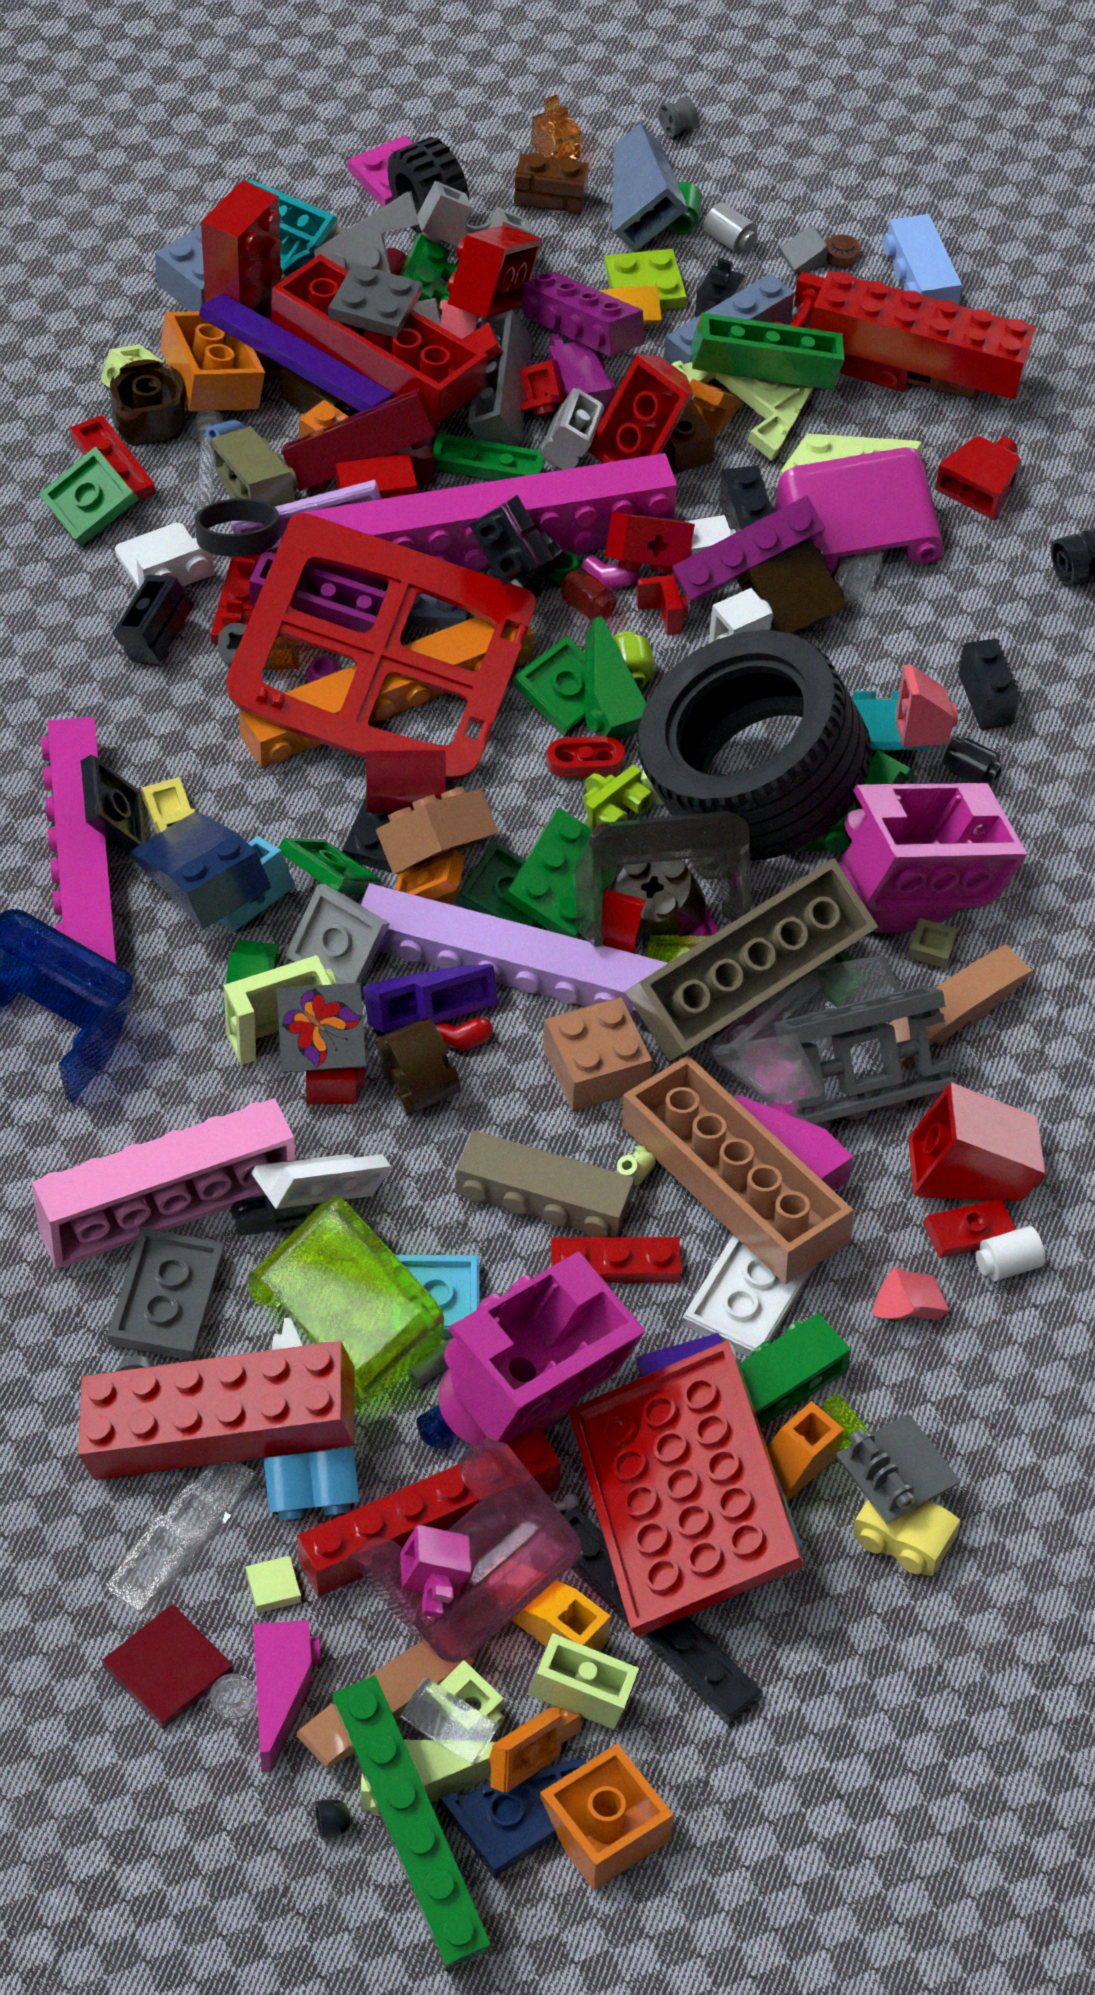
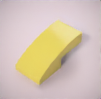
M180 777L146 786L141 790L144 803L157 834L195 812L194 808H190Z

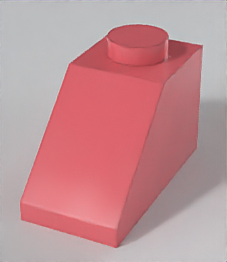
M913 665L903 666L895 714L902 746L914 747L949 743L952 727H956L958 723L955 703L949 702L944 686Z

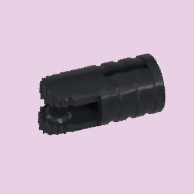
M266 1194L247 1198L246 1200L242 1199L231 1206L233 1219H236L235 1228L241 1236L274 1232L279 1229H289V1227L293 1226L299 1227L303 1224H313L310 1204L276 1209Z

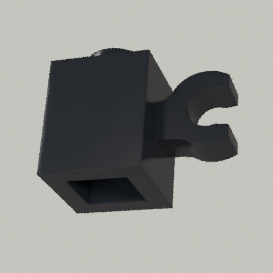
M719 258L717 266H711L697 291L695 318L700 316L702 312L705 313L744 289L745 275L732 271L733 262Z

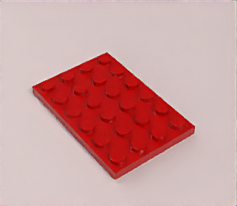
M729 1340L572 1407L568 1411L629 1626L636 1637L805 1566L735 1349Z

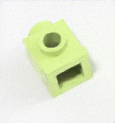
M464 1660L431 1693L433 1705L446 1714L472 1741L480 1733L484 1737L490 1736L505 1719V1716L500 1713L505 1708L504 1698ZM468 1702H478L481 1705V1709L475 1715L467 1714L464 1711V1707Z

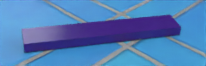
M224 293L202 304L200 307L199 316L360 412L394 398L393 392Z

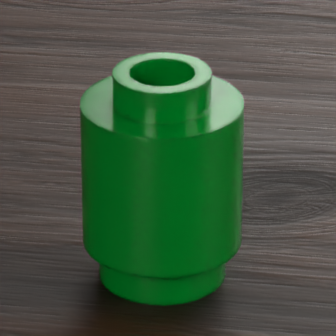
M679 182L678 185L688 210L670 223L668 228L677 234H687L698 224L702 193L692 183Z

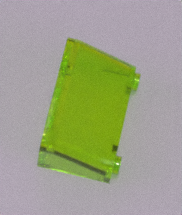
M333 1196L321 1204L249 1275L248 1291L259 1306L267 1305L271 1309H276L281 1305L315 1344L334 1341L342 1342L355 1367V1407L358 1410L406 1376L408 1368L440 1346L444 1327V1315L438 1303L351 1206L339 1196Z

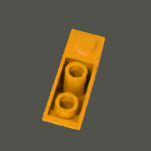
M505 1557L474 1587V1591L545 1647H547L552 1633L596 1651H599L608 1642L611 1616L577 1589Z

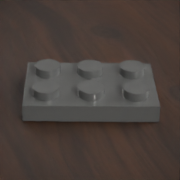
M140 1227L107 1334L108 1345L193 1361L225 1254V1244L223 1242Z

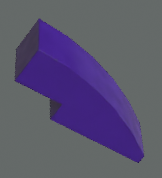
M491 964L439 969L363 986L368 1025L383 1033L404 1027L426 1017L435 1024L498 1004L494 966Z

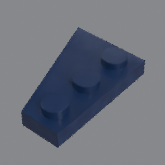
M580 1758L543 1768L509 1792H501L491 1788V1783L481 1785V1790L457 1796L456 1792L440 1796V1806L495 1878L558 1836L540 1798V1792L586 1764V1761Z

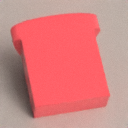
M448 300L440 301L439 309L442 311L440 326L461 339L477 330L478 318L481 316L448 305Z
M893 1268L878 1292L873 1315L894 1320L907 1319L909 1317L940 1320L950 1310L934 1275Z

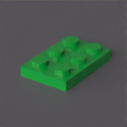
M558 807L541 832L503 899L550 931L574 938L624 851Z

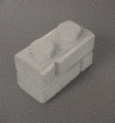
M579 388L572 389L564 403L561 404L554 414L540 451L542 457L549 464L562 470L571 469L577 465L580 458L583 457L591 446L604 410L602 403Z

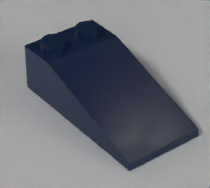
M198 811L191 813L129 851L131 858L202 930L272 888L257 851L238 833Z

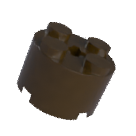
M152 359L133 361L121 367L120 374L115 379L112 377L110 381V398L114 427L124 436L126 443L139 446L143 443H155L179 437L185 422L184 385L180 373L172 366L171 370L162 367L160 361Z
M651 851L644 854L635 853L626 859L624 868L617 877L614 891L645 899L642 929L639 934L642 939L658 945L671 944L680 940L679 936L687 930L691 929L693 931L699 925L705 912V895L700 884L680 857L666 851Z
M428 1017L374 1040L378 1053L383 1060L380 1063L383 1075L389 1086L396 1084L399 1090L396 1096L405 1116L461 1092V1085L455 1066L450 1067L446 1055L449 1053L446 1044L434 1022L428 1019Z

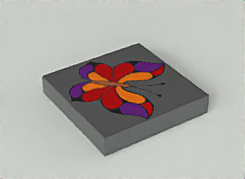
M361 983L276 988L282 1073L366 1068Z

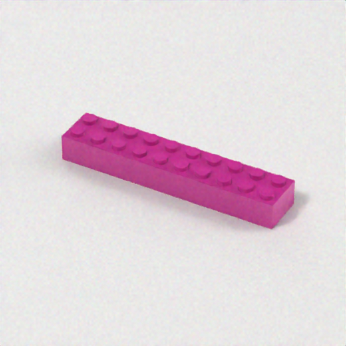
M664 453L300 513H308L470 570H479L492 567L469 524L516 495L519 496L535 524L522 532V537L535 529L539 533L545 531L564 550L579 553L606 548L612 511L674 519L677 483ZM318 562L307 564L371 587L388 584L385 580L341 567Z

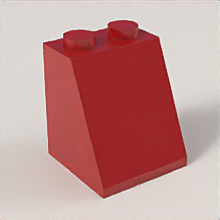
M952 1082L949 1083L908 1137L913 1195L921 1198L1023 1201L1034 1187H1038L1045 1177L1046 1165L1043 1161L1042 1137L1039 1132L1038 1117Z

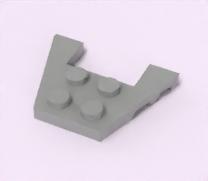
M411 191L404 193L315 249V257L321 254L348 271L354 263L392 274L383 233L419 224ZM432 298L418 301L413 310L440 326L441 316L437 299Z

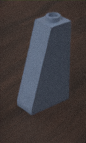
M641 123L614 144L612 229L633 252L640 249L688 210L662 144Z

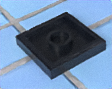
M91 754L80 760L86 823L130 855V850L146 841L141 791Z

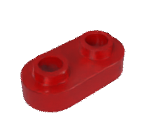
M607 736L559 738L548 746L546 764L551 773L564 778L589 777L594 773L601 776H609L610 774L618 773L623 768L625 749L620 741Z

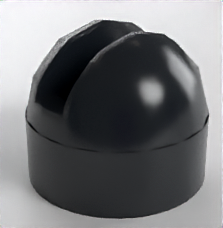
M325 1799L315 1802L316 1822L320 1839L344 1834L350 1825L351 1812L348 1806L338 1799Z

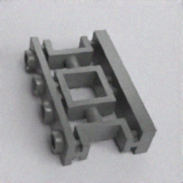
M923 985L775 1022L776 1038L782 1041L784 1048H781L782 1056L789 1060L803 1058L808 1092L789 1096L790 1104L794 1106V1110L790 1111L791 1116L825 1128L831 1125L830 1120L840 1117L849 1120L863 1118L869 1115L868 1110L879 1107L886 1110L902 1108L907 1105L906 1100L918 1097L922 1100L937 1099L950 1082L957 1084L956 1078L950 1076L949 1070H952L951 1061L943 1058L931 1060L926 1026L945 1022L944 1014L940 1013V1008L946 1007L943 991ZM907 1017L911 1039L897 1043L894 1026L885 1022ZM831 1036L835 1059L820 1062L817 1045L808 1041ZM879 1038L885 1072L855 1080L850 1046ZM914 1056L916 1072L924 1076L903 1082L900 1059ZM838 1075L840 1092L849 1096L826 1101L823 1079Z

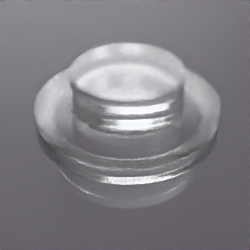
M227 1674L220 1677L213 1684L210 1691V1702L213 1710L228 1720H238L248 1715L253 1710L257 1700L256 1688L253 1682L241 1674Z

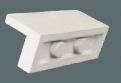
M350 1154L256 1165L252 1175L276 1209L373 1196L391 1168V1165L383 1154L356 1158Z

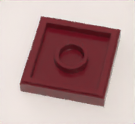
M173 1603L102 1659L103 1668L162 1729L167 1727L233 1673V1664Z

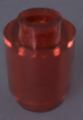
M584 568L576 572H569L561 583L562 600L589 620L600 616L605 620L616 607L617 597L613 595V590Z

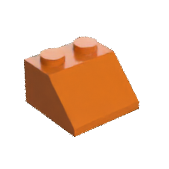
M618 1743L540 1792V1798L565 1853L593 1890H596L671 1841L673 1813Z

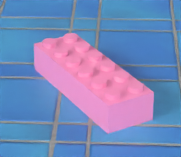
M274 1098L262 1103L255 1102L249 1104L242 1110L224 1116L211 1117L201 1124L184 1130L170 1131L161 1138L143 1144L130 1145L123 1151L103 1158H92L80 1166L62 1172H52L39 1180L33 1181L32 1187L38 1230L55 1269L135 1242L140 1227L166 1231L231 1208L234 1205L233 1203L242 1199L246 1200L247 1198L262 1196L265 1193L253 1177V1169L256 1165L295 1161L294 1136Z

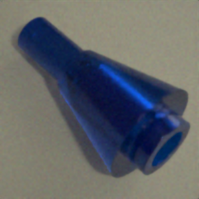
M439 1404L417 1417L416 1425L419 1436L427 1445L440 1449H448L452 1446L456 1434L445 1422Z

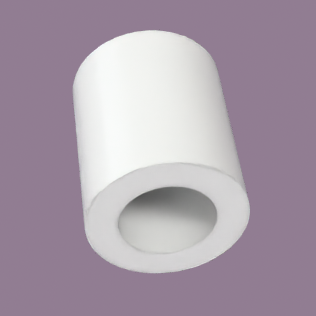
M1027 1226L982 1240L980 1250L976 1252V1261L979 1270L984 1276L988 1275L991 1280L999 1281L1043 1267L1045 1264V1251L1037 1231L1032 1226Z

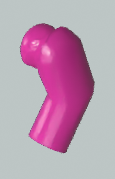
M594 555L587 557L582 565V570L607 589L629 586L639 578V570L618 567V563L606 565Z

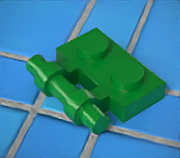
M422 232L415 238L399 276L422 282V292L418 301L436 298L439 307L440 301L449 299L450 293L447 292V286L451 275L457 270L459 259H457L455 265H452L447 261L451 251L440 243L429 240ZM440 278L447 282L446 286L438 282Z

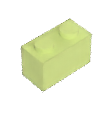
M552 1633L528 1695L576 1714L580 1713L582 1714L581 1717L614 1730L625 1708L639 1668Z

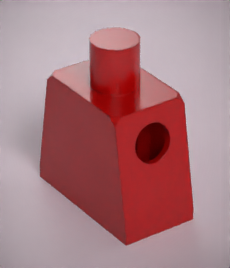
M975 436L939 464L935 490L995 520L1018 478L1021 459L1016 454L1018 452L1016 443L1008 437L1000 438L995 444L982 436Z

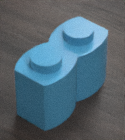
M354 1448L264 1458L269 1512H278L279 1520L306 1517L305 1508L323 1506L324 1515L351 1512L350 1503L359 1502Z

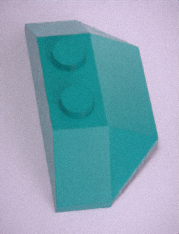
M249 179V183L279 196V213L281 214L280 241L282 242L280 251L281 268L284 275L287 276L315 258L314 250L329 241L337 230L338 218L331 213Z

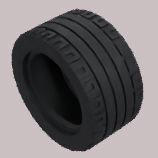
M773 630L745 631L717 639L694 651L678 663L652 693L644 708L637 737L639 760L643 766L644 773L684 835L693 844H696L698 848L706 850L711 855L737 861L767 860L792 853L816 841L833 828L854 805L857 796L853 790L856 785L865 784L872 754L869 731L828 656L822 653L818 646L802 639L798 635ZM790 715L802 717L800 726L792 740L767 762L736 775H708L709 767L718 751L743 729L759 721L776 716Z

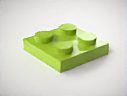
M673 249L604 255V269L610 289L658 286L660 310L686 308L687 296Z

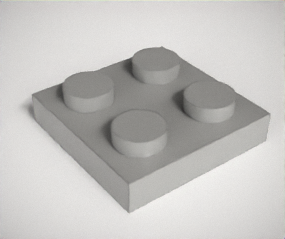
M319 884L313 893L285 956L297 962L317 955L324 970L331 969L337 984L361 983L362 985L390 923L330 886Z

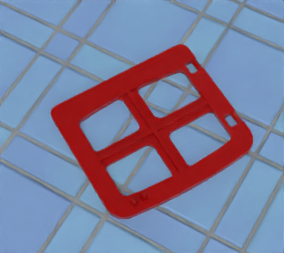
M298 513L289 520L229 668L226 682L228 697L240 710L308 739L362 758H366V751L445 750L446 780L464 779L474 772L480 762L534 614L536 598L531 591L511 583L503 586L499 579L308 513ZM318 562L341 567L385 580L388 583L389 587L374 626L370 631L364 633L357 632L296 611L291 607L290 603L307 564ZM419 594H426L468 611L493 625L494 632L481 668L478 671H470L409 650L401 644L400 637L415 598ZM505 624L518 628L513 642L500 638ZM286 636L354 661L357 669L341 711L338 714L291 697L262 681V673L278 637ZM390 675H398L464 698L467 705L453 742L443 746L369 726L368 721L384 680ZM469 721L482 725L477 740L464 736Z

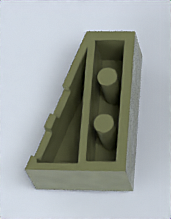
M251 426L210 438L215 471L231 499H256L267 502L274 507L295 502L294 490L298 489V482L294 470L291 467H286L278 452L274 453L265 437L261 438Z

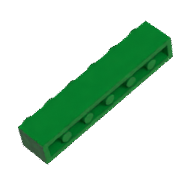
M373 1675L332 1693L334 1709L444 1969L448 1970L490 1951L491 1943L377 1676Z

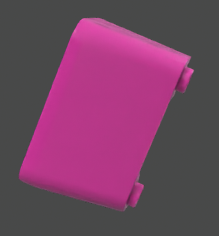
M903 447L792 467L780 476L774 512L808 495L825 527L824 535L813 540L816 548L823 552L830 575L835 571L838 558L902 546H906V553L913 562L928 563L941 560L943 541L924 463L916 449Z

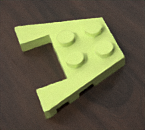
M681 361L672 363L674 367L687 376L689 384L692 378L706 383L716 378L730 392L737 395L753 408L757 414L763 416L766 420L751 430L747 441L770 460L776 457L814 387L694 370L692 369V362L683 364Z
M807 433L781 469L780 476L786 470L799 465L903 447L914 448L921 454L922 442Z

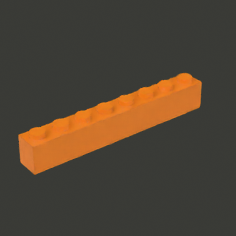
M477 616L406 644L404 647L470 671H478L481 668L494 628L490 622ZM505 624L500 638L513 642L518 628ZM530 626L526 632L515 666L522 665L526 661L533 659L535 633ZM353 665L287 691L285 694L331 713L338 714L341 711L357 667ZM390 675L382 684L368 725L379 720L388 719L392 715L411 707L420 706L426 701L447 692L398 675ZM243 710L239 711L240 737L261 768L274 762H281L289 756L309 748H316L322 744L271 724Z

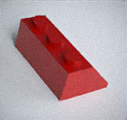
M636 354L587 451L603 463L661 454L693 395L687 376L661 356Z

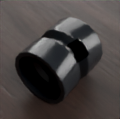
M1095 527L1082 531L1080 535L1071 534L1055 539L1052 542L1050 549L1052 565L1057 577L1064 585L1070 586L1086 581L1091 575L1095 577Z

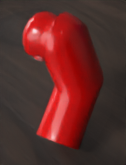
M475 1018L457 1027L443 1021L435 1023L445 1044L461 1052L469 1051L484 1044L493 1033V1026L486 1018Z

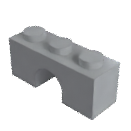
M437 181L434 182L417 215L422 234L426 238L436 243H441L443 240L453 244L456 250L466 234L501 225H507L534 235L527 219L499 207L496 208L491 219L485 224L479 226L467 224V217L472 210L467 195Z

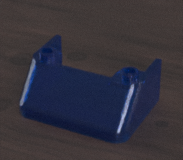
M19 909L6 910L0 913V1008L8 1005L20 992L82 1028L73 1039L71 1050L58 1064L65 1098L73 1103L110 1060L115 1051L135 995L133 978L124 968L29 913Z

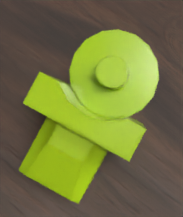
M633 764L616 778L611 774L606 778L595 773L585 780L587 793L582 796L584 808L588 816V820L584 824L594 831L601 828L615 836L627 824L628 814L623 811L626 807L641 815L647 811L652 805L653 793L641 783L642 770Z

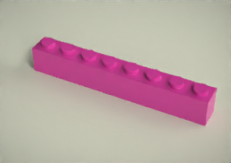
M95 718L47 720L48 736L41 737L42 759L50 760L51 766L43 767L45 791L53 790V797H45L47 821H55V828H48L50 852H57L58 859L50 860L52 884L60 883V891H52L54 914L62 915L63 923H55L57 948L65 947V955L57 956L59 979H68L69 996L117 992L119 990L106 842L104 835L86 823L80 761L91 754L98 758Z

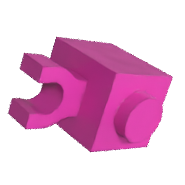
M417 1525L400 1552L402 1589L423 1593L422 1615L440 1619L443 1615V1602L450 1603L454 1600L463 1584L469 1583L473 1576L475 1559L473 1556H470L469 1536Z

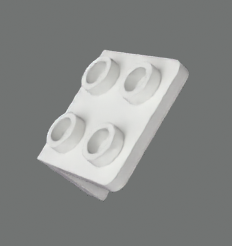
M181 523L170 524L119 543L115 547L116 557L138 590L148 575L173 576L177 578L182 587L214 575L213 554L200 548L196 538L192 539Z

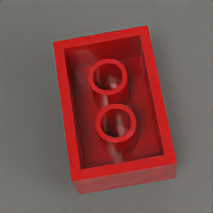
M242 180L201 221L205 303L224 293L249 309L255 308L261 298L280 282L283 270L281 268L280 256L282 242L280 241L281 214L279 213V196Z
M507 225L466 234L460 241L456 256L459 259L457 270L451 275L448 282L447 292L450 295L447 304L484 318L520 308L522 299L521 283L532 279L543 238Z

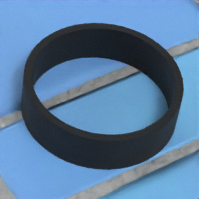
M248 498L221 500L203 507L195 516L197 544L203 550L215 555L234 557L257 554L273 547L280 539L279 513L273 505L261 500ZM231 521H254L267 525L256 531L240 534H225L208 530L215 525Z

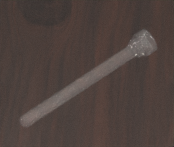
M212 410L199 412L195 416L194 433L198 440L201 441L196 514L200 509L212 503L214 457L211 443L207 440L205 433L207 427L224 422L222 415Z

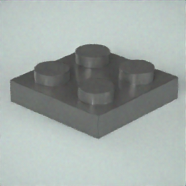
M353 263L328 307V319L398 338L421 295L422 282Z

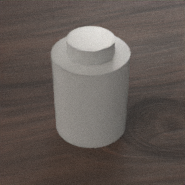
M724 202L716 204L704 220V232L736 254L752 249L758 239L757 225Z

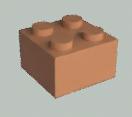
M461 786L441 794L442 800L436 799L435 795H430L413 802V811L410 807L388 815L390 822L377 828L376 832L392 873L396 874L412 869L453 849L460 852L499 833L482 788L465 792L464 787Z
M622 997L544 1019L543 1050L572 1112L621 1098L623 1094L651 1078L652 1059Z

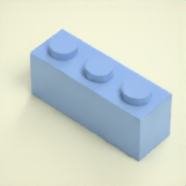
M924 214L889 220L888 233L883 237V249L885 255L891 257L895 277L897 280L902 281L904 291H916L925 297L940 301L949 300L959 305L962 284L930 215Z

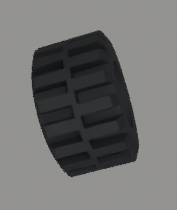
M428 137L394 151L389 156L387 174L392 197L395 200L404 193L411 191L417 215L435 181L465 193L469 199L463 170L453 152L439 138ZM419 224L411 226L416 232H422Z

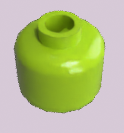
M623 631L615 634L612 637L640 689L654 676L656 671L650 643L647 638L632 631Z

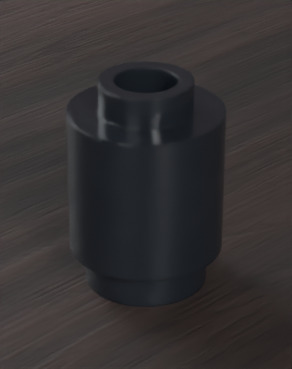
M955 737L946 749L942 760V765L948 767L950 773L970 783H990L994 785L1003 769V764L999 762L1000 753L969 738L962 740Z

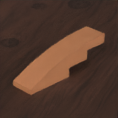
M1005 944L941 983L936 988L942 990L946 1007L940 1008V1013L944 1014L945 1022L926 1026L929 1047L934 1042L940 1047L967 1022L974 1026L1034 974L1033 970ZM907 1017L896 1019L889 1023L894 1026L897 1043L911 1039ZM914 1056L900 1059V1063L907 1067L914 1061Z
M444 1628L408 1649L367 1678L373 1675L377 1676L394 1719L398 1723L399 1719L432 1701L431 1693L463 1660L471 1667L475 1660ZM332 1703L300 1728L296 1735L326 1769L354 1754Z

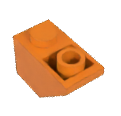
M812 1401L781 1427L767 1447L773 1468L776 1470L787 1502L837 1458L835 1455L840 1451L844 1428Z

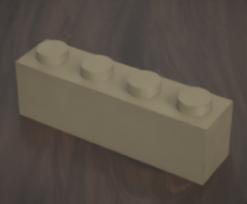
M476 1130L472 1131L456 1170V1193L464 1195L471 1201H484L504 1207L511 1213H524L544 1219L554 1226L564 1225L584 1231L592 1237H619L633 1198L634 1177Z

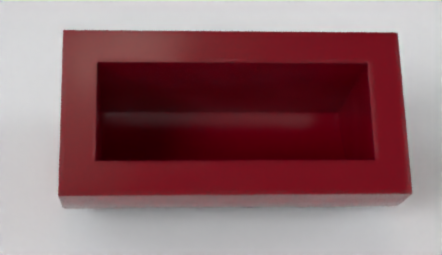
M445 750L366 751L367 813H394L410 807L413 811V802L430 795H435L436 799L442 800L441 794L446 792Z

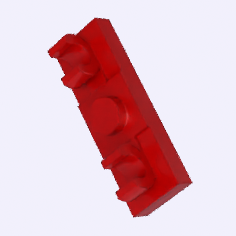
M258 553L231 557L211 631L212 644H218L219 634L225 626L232 623L248 624L255 607L249 605V580L261 556Z

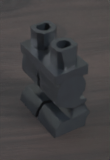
M518 495L469 524L503 586L524 577L554 559L537 529L522 537L521 533L535 524Z

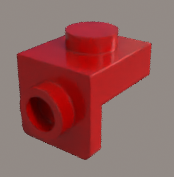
M549 360L520 369L527 400L520 403L521 411L534 412V417L555 413V406L561 405L566 399L558 360Z
M675 575L654 576L637 580V608L640 610L660 607L666 635L681 634L682 618L688 617V603L685 595H679Z

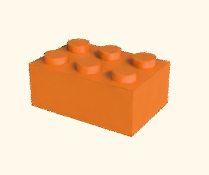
M200 311L166 312L160 350L169 369L171 370L172 366L182 376L184 402L188 411L204 413L213 410L243 411L245 409H259L265 371L254 349L199 316Z

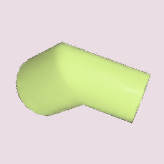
M641 1145L634 1147L636 1149L634 1154L628 1152L617 1163V1170L620 1174L634 1177V1185L641 1184L656 1164L653 1153L648 1152Z

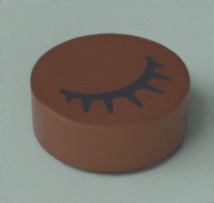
M838 234L827 240L828 251L826 260L830 264L844 268L853 266L858 262L861 246L857 239L850 235Z

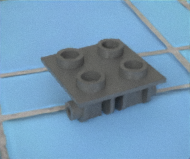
M909 1413L874 1433H866L864 1429L855 1431L849 1437L852 1445L837 1452L835 1455L886 1524L891 1523L961 1483L960 1479Z

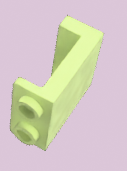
M317 955L224 985L226 1035L241 1065L256 1060V1038L279 1031L276 988L337 984L331 969L324 970Z

